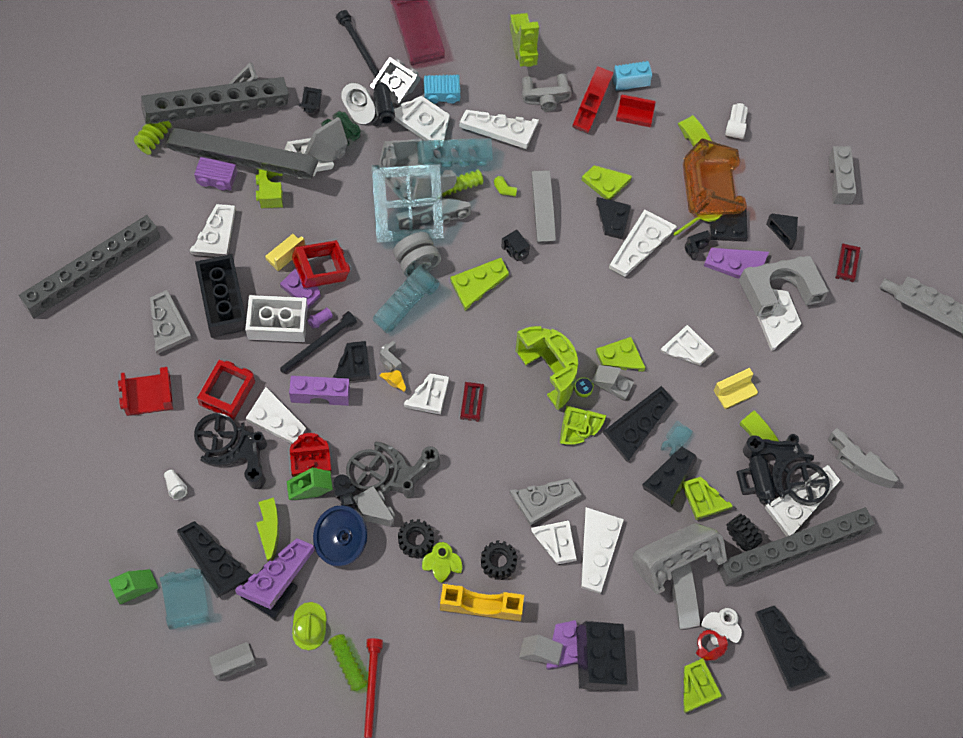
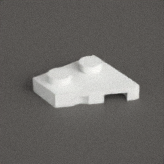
M688 325L661 348V352L699 366L714 353V350Z
M569 521L531 528L534 536L556 564L577 561Z

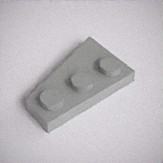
M165 290L150 297L156 354L191 339V335L168 291Z
M571 478L536 487L530 486L521 490H510V495L529 525L536 523L581 497V493Z

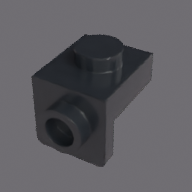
M304 87L302 103L299 104V107L304 109L303 112L314 114V111L320 110L322 89Z

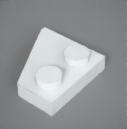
M430 373L424 380V383L415 390L412 397L405 401L404 407L441 415L449 377Z

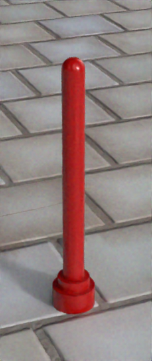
M369 638L366 641V648L368 653H370L364 738H372L377 661L378 653L383 649V640L377 638Z

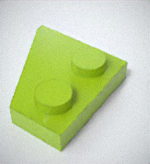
M594 165L582 176L581 180L601 197L611 200L631 181L632 176Z
M703 658L684 666V713L721 698L722 695Z

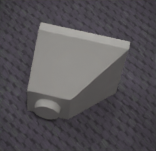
M337 117L314 131L304 154L311 155L317 160L325 162L341 159L346 153L345 148L348 144L341 120Z

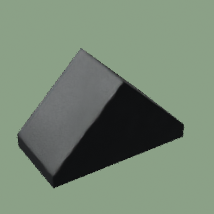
M770 214L766 225L791 250L797 238L798 217Z

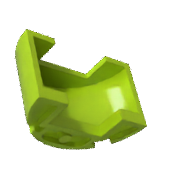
M533 326L517 331L515 352L525 366L540 357L544 359L554 375L550 376L549 380L555 387V390L548 393L547 396L557 410L561 409L569 401L576 380L578 357L573 344L565 335L552 328L549 330L541 328L542 326Z

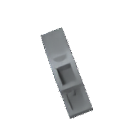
M431 199L417 207H412V210L396 214L397 225L399 229L410 228L415 224L427 223L434 219L436 225L447 224L452 220L464 219L471 215V204L455 199Z
M838 428L830 434L828 441L839 451L836 459L853 473L883 487L892 488L899 479L895 472L888 469L882 463L879 456L874 455L871 451L864 455L861 448L854 445L849 440L847 434Z

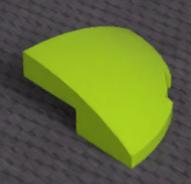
M566 406L560 443L578 444L584 442V439L589 436H594L602 427L606 415Z

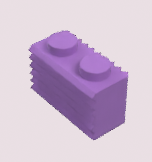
M200 157L194 173L196 183L204 187L214 186L219 190H231L237 175V167L233 163Z

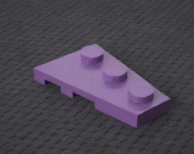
M711 248L704 266L740 279L744 269L765 264L769 252Z

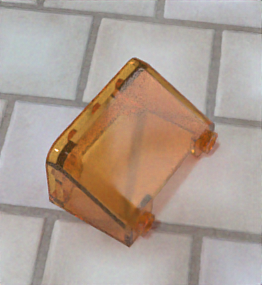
M702 138L686 154L683 161L688 210L691 214H740L747 208L745 197L735 196L732 171L740 164L738 149Z

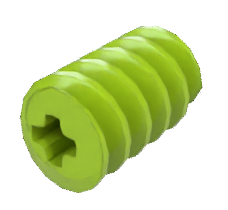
M164 121L157 124L150 123L144 125L142 130L138 132V135L134 137V143L143 153L147 155L152 154L150 149L154 150L156 148L155 144L158 145L160 143L159 139L164 138L163 134H167L168 129L172 128L171 123Z

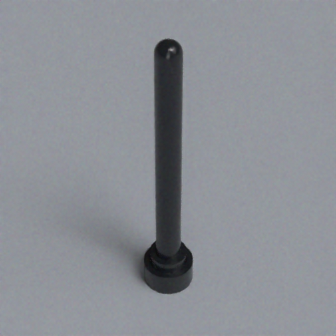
M347 10L340 11L336 15L338 23L345 26L376 78L379 70L352 26L349 12Z
M347 311L342 315L337 325L281 366L280 371L286 373L342 329L353 327L357 324L356 318L351 312Z

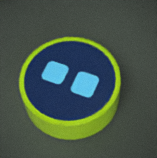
M582 377L575 382L574 391L579 397H588L593 392L594 385L590 379Z

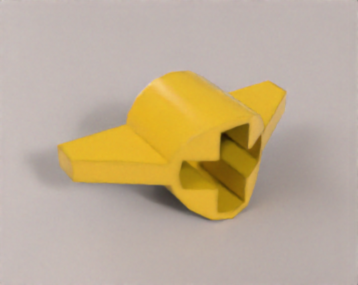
M395 370L379 375L392 387L398 388L403 392L406 390L400 371Z

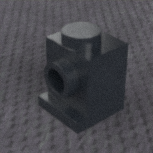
M516 229L502 238L501 248L503 250L506 249L508 255L514 257L516 261H522L529 255L530 245Z

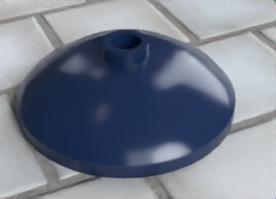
M339 505L327 509L317 520L313 532V543L318 556L324 562L333 566H346L356 561L364 551L367 543L368 533L365 520L357 510L348 506Z

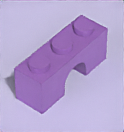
M291 376L290 400L291 403L310 404L313 398H323L329 401V405L349 406L350 382L346 378Z

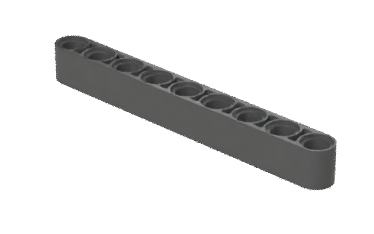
M173 128L166 144L169 149L176 152L304 179H311L318 164V160L311 155L180 128Z

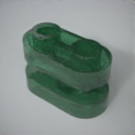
M338 111L332 115L333 120L337 117L341 120L348 142L347 146L350 145L349 138L352 141H356L361 137L360 127L356 123L353 124L345 112ZM326 119L321 123V125L324 126L327 123L331 122V120Z

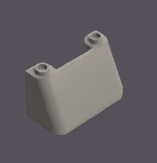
M422 139L385 141L378 165V173L381 179L407 207H417L453 188L456 183L457 175L453 171L445 170L443 175H440L428 163L427 158L430 151Z
M694 523L638 549L632 556V562L635 570L657 595L665 591L663 584L667 579H672V570L702 556L708 562L714 559L720 565L727 562V556L722 535L715 529Z

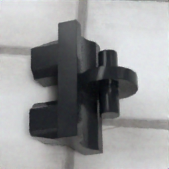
M344 474L336 476L333 482L336 489L334 491L335 498H340L342 506L353 505L352 493H355L354 485L350 486V478Z

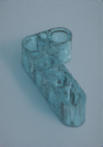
M419 266L374 315L373 322L385 333L391 332L425 293L432 295L438 289L439 281L425 268Z

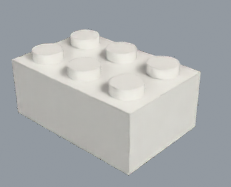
M249 295L245 329L248 340L305 342L308 313L307 299Z

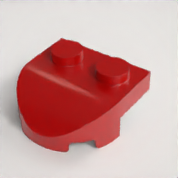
M305 433L298 436V439L290 446L292 477H296L311 468L327 470L332 473L327 441L316 433Z

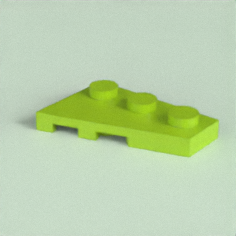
M498 258L450 277V282L466 311L470 308L471 304L481 299L487 291L493 289L507 278L509 272L502 258Z

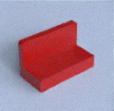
M622 94L616 121L651 128L656 101Z

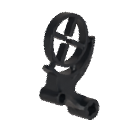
M212 413L203 417L196 425L194 431L195 442L200 450L205 453L204 456H201L200 461L213 466H226L236 463L241 459H246L248 464L244 476L248 484L253 489L263 487L266 478L260 463V450L267 447V441L263 433L247 431L245 422H242L241 426L237 427L233 419L223 413ZM212 419H215L214 430L218 432L220 437H232L231 441L221 449H217L218 438L214 436L212 431H200L202 426ZM221 419L229 421L233 425L234 431H219ZM241 431V437H240V439H239V442H238L237 445L232 449V447L235 445V443H236V441H237L238 432ZM199 437H213L211 450L200 444ZM228 452L227 454L219 457H209L210 455H221Z
M790 434L786 441H773L762 439L755 435L750 436L744 445L743 453L749 459L757 455L769 454L775 457L772 481L781 499L789 494L797 503L815 505L826 497L830 488L829 478L821 467L810 463V461L814 460V455L804 454L798 443L799 437L796 434ZM797 461H805V462L796 464V465L793 466L791 469H789V468L787 467V466L790 465L791 463H794V462H797ZM801 468L804 481L790 483L791 473ZM807 468L816 471L823 478L812 480L807 486L808 500L799 497L792 490V488L804 487L805 482L809 479ZM783 471L788 473L785 479L786 490H783L781 482ZM825 485L824 494L814 499L811 486Z

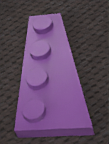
M296 538L278 553V557L275 560L266 563L264 569L257 575L254 573L248 578L249 581L246 584L235 589L236 594L271 609L315 551L314 545Z

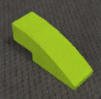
M274 497L258 502L263 520L256 522L268 562H272L275 559L279 542V518Z

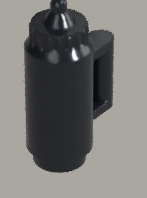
M380 81L374 86L373 92L375 116L372 122L375 127L381 123L390 124L395 118L391 90L386 83Z
M757 455L749 459V468L736 471L741 493L744 495L756 492L761 504H769L771 506L770 503L776 499V490L773 485L769 463L764 455ZM751 473L754 487L748 488L745 474Z

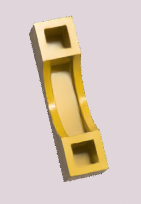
M443 584L440 610L521 621L524 595L507 592L487 595L469 591L463 586Z

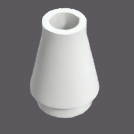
M174 470L166 471L164 478L169 496L174 500L185 497L187 494L186 484Z

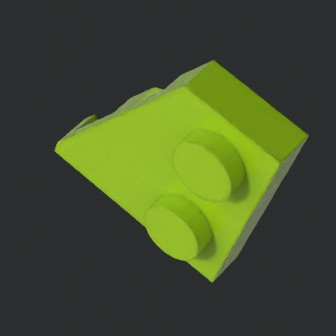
M631 337L596 348V354L603 366L621 368V370H627L628 368L638 369V372L645 371L643 361Z
M702 477L685 481L682 484L696 520L730 510L733 507L729 501L727 503L719 495L716 489L710 487L708 482Z

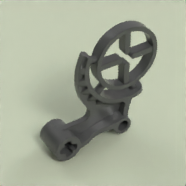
M375 441L374 450H361L349 459L346 466V474L351 480V485H354L355 489L364 492L374 486L376 490L381 488L383 495L393 490L403 493L406 498H411L415 494L414 484L430 470H435L440 466V456L435 447L428 446L423 449L417 463L409 467L395 448ZM379 449L386 452L394 463L389 464L386 457L379 452ZM365 455L375 456L369 464L370 475L380 482L372 486H361L367 477L366 466L357 461V459ZM380 459L386 464L384 477L372 470ZM352 464L364 471L356 482L350 477ZM394 468V474L390 482L385 486L390 475V469Z

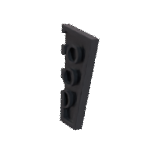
M660 386L602 433L625 461L628 462L674 400Z
M193 521L177 530L179 538L217 598L249 581L248 578L252 574L241 567V564L236 559H233L221 545L219 546L198 523Z
M775 605L755 613L787 689L827 675L824 669H821L817 664L814 656L804 647L799 636H796L792 631L791 626Z

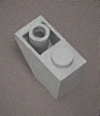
M373 486L353 497L354 506L365 521L389 527L394 525L395 514L390 506L386 507L384 504L385 498L380 490L376 491Z

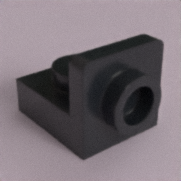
M708 230L687 238L685 251L687 255L691 256L692 260L697 258L698 249H703L709 244L711 235Z

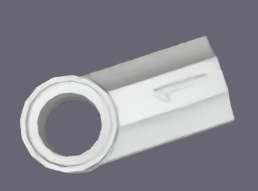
M738 103L732 106L725 136L743 139L748 107L744 104Z

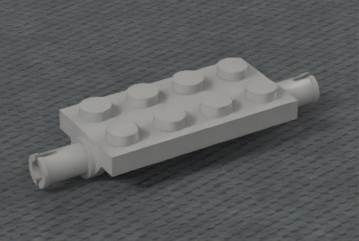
M907 276L903 285L901 284L900 286L884 278L879 287L880 289L891 293L895 299L963 333V304L958 303L950 296L937 292L932 287L925 286L915 278Z

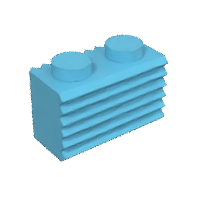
M648 61L622 64V66L615 65L612 78L615 91L650 86L652 78L650 64Z
M425 75L424 98L433 104L460 101L459 75Z

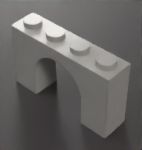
M800 256L792 260H781L777 263H766L758 267H748L743 270L739 279L756 316L773 313L779 303L770 286V281L774 279H784L793 283L799 290L806 306L823 302L829 292L811 256Z

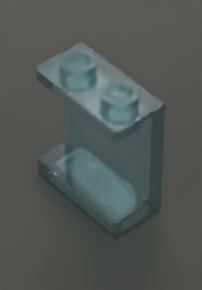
M189 568L182 573L170 572L165 574L164 577H160L167 615L165 616L166 623L170 630L210 621L204 580L200 569Z

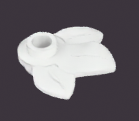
M724 608L719 613L711 612L705 616L701 623L702 627L714 630L720 636H726L727 639L734 643L739 641L742 633L740 626L737 624L738 615L731 608ZM724 616H729L731 621L726 622ZM710 634L712 644L718 645L717 638Z

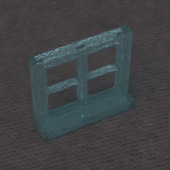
M440 164L379 168V165H372L377 242L401 241L407 236L419 232L428 233L432 239L444 238ZM431 175L432 198L411 199L410 176ZM406 177L407 200L386 201L385 178ZM432 206L434 228L413 230L411 207ZM408 207L409 230L388 231L387 208Z

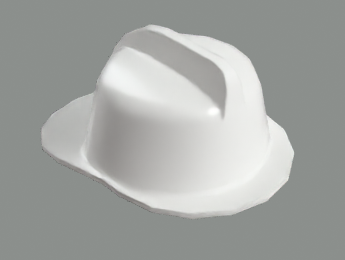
M357 83L346 85L342 90L341 97L349 114L359 124L370 123L375 116V106L370 92Z

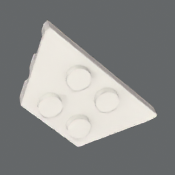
M423 96L401 104V107L394 109L395 121L439 151L442 150L449 123L448 113Z
M772 289L779 302L774 312L757 316L771 351H774L780 343L785 341L792 332H795L801 326V321L788 291Z

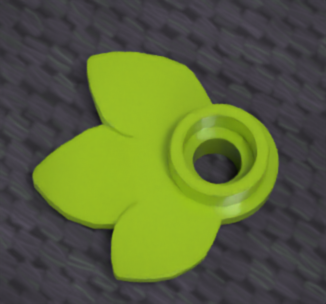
M439 542L433 547L432 552L423 558L422 569L432 570L434 577L442 583L449 576L450 571L455 573L462 572V562L460 557L452 552L449 544ZM440 548H444L446 550V554L444 556H440L438 554V550Z

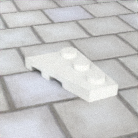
M216 204L206 221L205 228L198 235L195 245L191 247L190 255L212 257L228 255L236 210L235 206Z

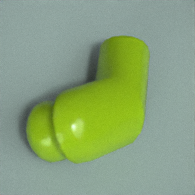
M497 176L494 179V186L500 194L516 197L517 187L508 186L502 176Z

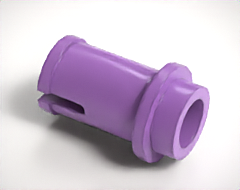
M326 307L319 313L310 315V318L307 320L311 328L314 329L319 328L320 324L332 319L333 315Z

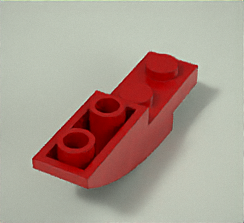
M597 66L573 122V128L589 133L614 72Z

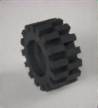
M739 514L729 521L726 526L729 535L733 537L732 540L736 542V545L747 552L760 545L763 539L761 538V533L758 532L759 529L754 526L753 522L751 523V519L747 518L746 515Z
M413 519L410 520V523L405 522L404 527L401 526L400 532H398L399 548L403 550L405 555L408 554L411 558L412 556L419 558L420 555L424 557L426 553L429 554L434 545V532L431 530V526L427 525V522L424 520L423 523L420 522V519H417V522H414ZM411 533H421L424 537L423 542L420 545H412L408 540Z
M497 540L494 544L493 541L490 542L489 546L486 545L481 553V568H483V572L487 573L489 578L495 577V580H498V578L503 580L505 576H511L517 564L515 549H512L511 544L506 545L505 541L499 543L500 540ZM503 554L507 559L506 564L502 567L494 566L491 562L493 555Z

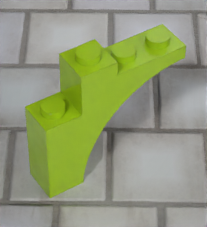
M528 13L510 15L511 36L515 58L519 60V66L531 67L537 65L538 22H529Z

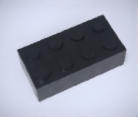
M233 255L195 261L211 338L246 331V315Z

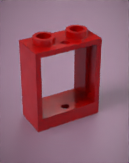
M337 240L295 247L292 260L303 288L346 281L350 273V266L345 261L343 249L339 246ZM330 255L336 271L314 275L308 259Z
M219 359L197 397L199 406L215 413L226 414L234 420L255 384L254 374L246 368L240 369L230 361L226 360L224 362ZM222 371L245 380L232 404L209 395Z

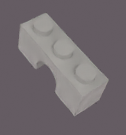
M833 146L828 157L830 173H834V184L832 187L833 204H852L856 195L851 146Z

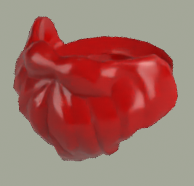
M714 630L703 631L697 639L698 650L696 654L707 661L717 660L727 651L728 641L726 636H720ZM712 634L717 638L719 647L714 648L708 653L702 646V639L705 635Z

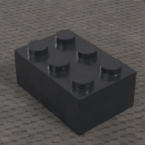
M585 621L576 627L579 688L618 691L627 686L624 624Z

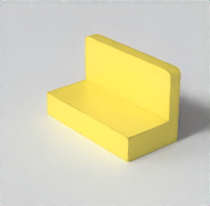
M294 234L290 235L265 256L266 260L277 271L281 270L292 261L295 247L305 246V239L302 236L297 238Z
M750 368L716 383L714 392L724 409H728L757 395L758 391L751 381L753 372Z

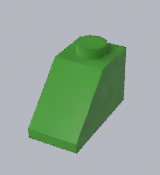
M311 468L288 480L289 500L319 497L333 490L330 471Z
M151 569L128 571L109 579L114 595L120 605L158 588Z

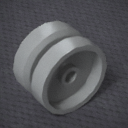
M426 232L407 236L393 250L397 262L400 263L402 272L406 277L410 278L428 273L441 261L438 249L434 246L431 236Z

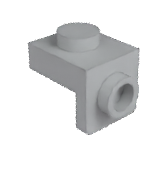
M394 341L385 344L379 352L380 361L389 372L402 370L401 362L393 355L396 351V343Z

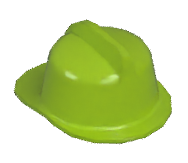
M308 602L300 605L295 611L292 634L293 640L298 647L304 650H314L323 643L325 638L326 613L319 604Z

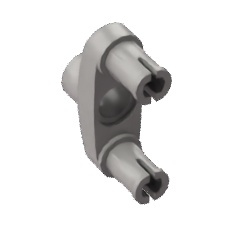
M559 74L557 76L558 87L533 89L531 77H524L522 79L523 101L527 104L540 105L543 111L554 110L557 106L556 103L566 101L572 95L567 75Z

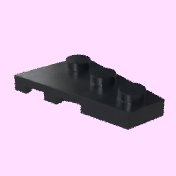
M681 446L642 484L643 489L672 507L677 493H680L685 478H688L697 461L696 455Z

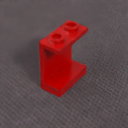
M161 367L160 374L136 378L127 379L125 372L121 373V380H118L119 392H122V398H119L120 408L124 409L126 416L173 410L171 378L168 367Z

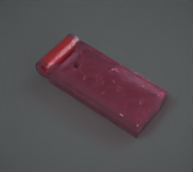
M390 0L410 66L444 59V47L428 0Z

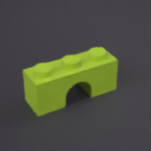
M256 168V170H259V174H256V185H259V190H256V201H260L261 208L283 207L281 182L269 181L272 177L283 176V174Z

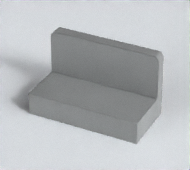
M247 642L209 657L217 681L256 665Z

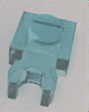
M676 421L666 434L665 438L668 440L662 443L661 450L663 451L665 447H670L672 450L669 456H672L676 451V445L683 447L693 431L679 421Z

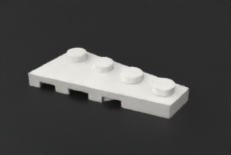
M644 210L610 263L609 269L626 277L676 230L677 226Z
M587 507L585 508L581 588L601 594L624 519Z

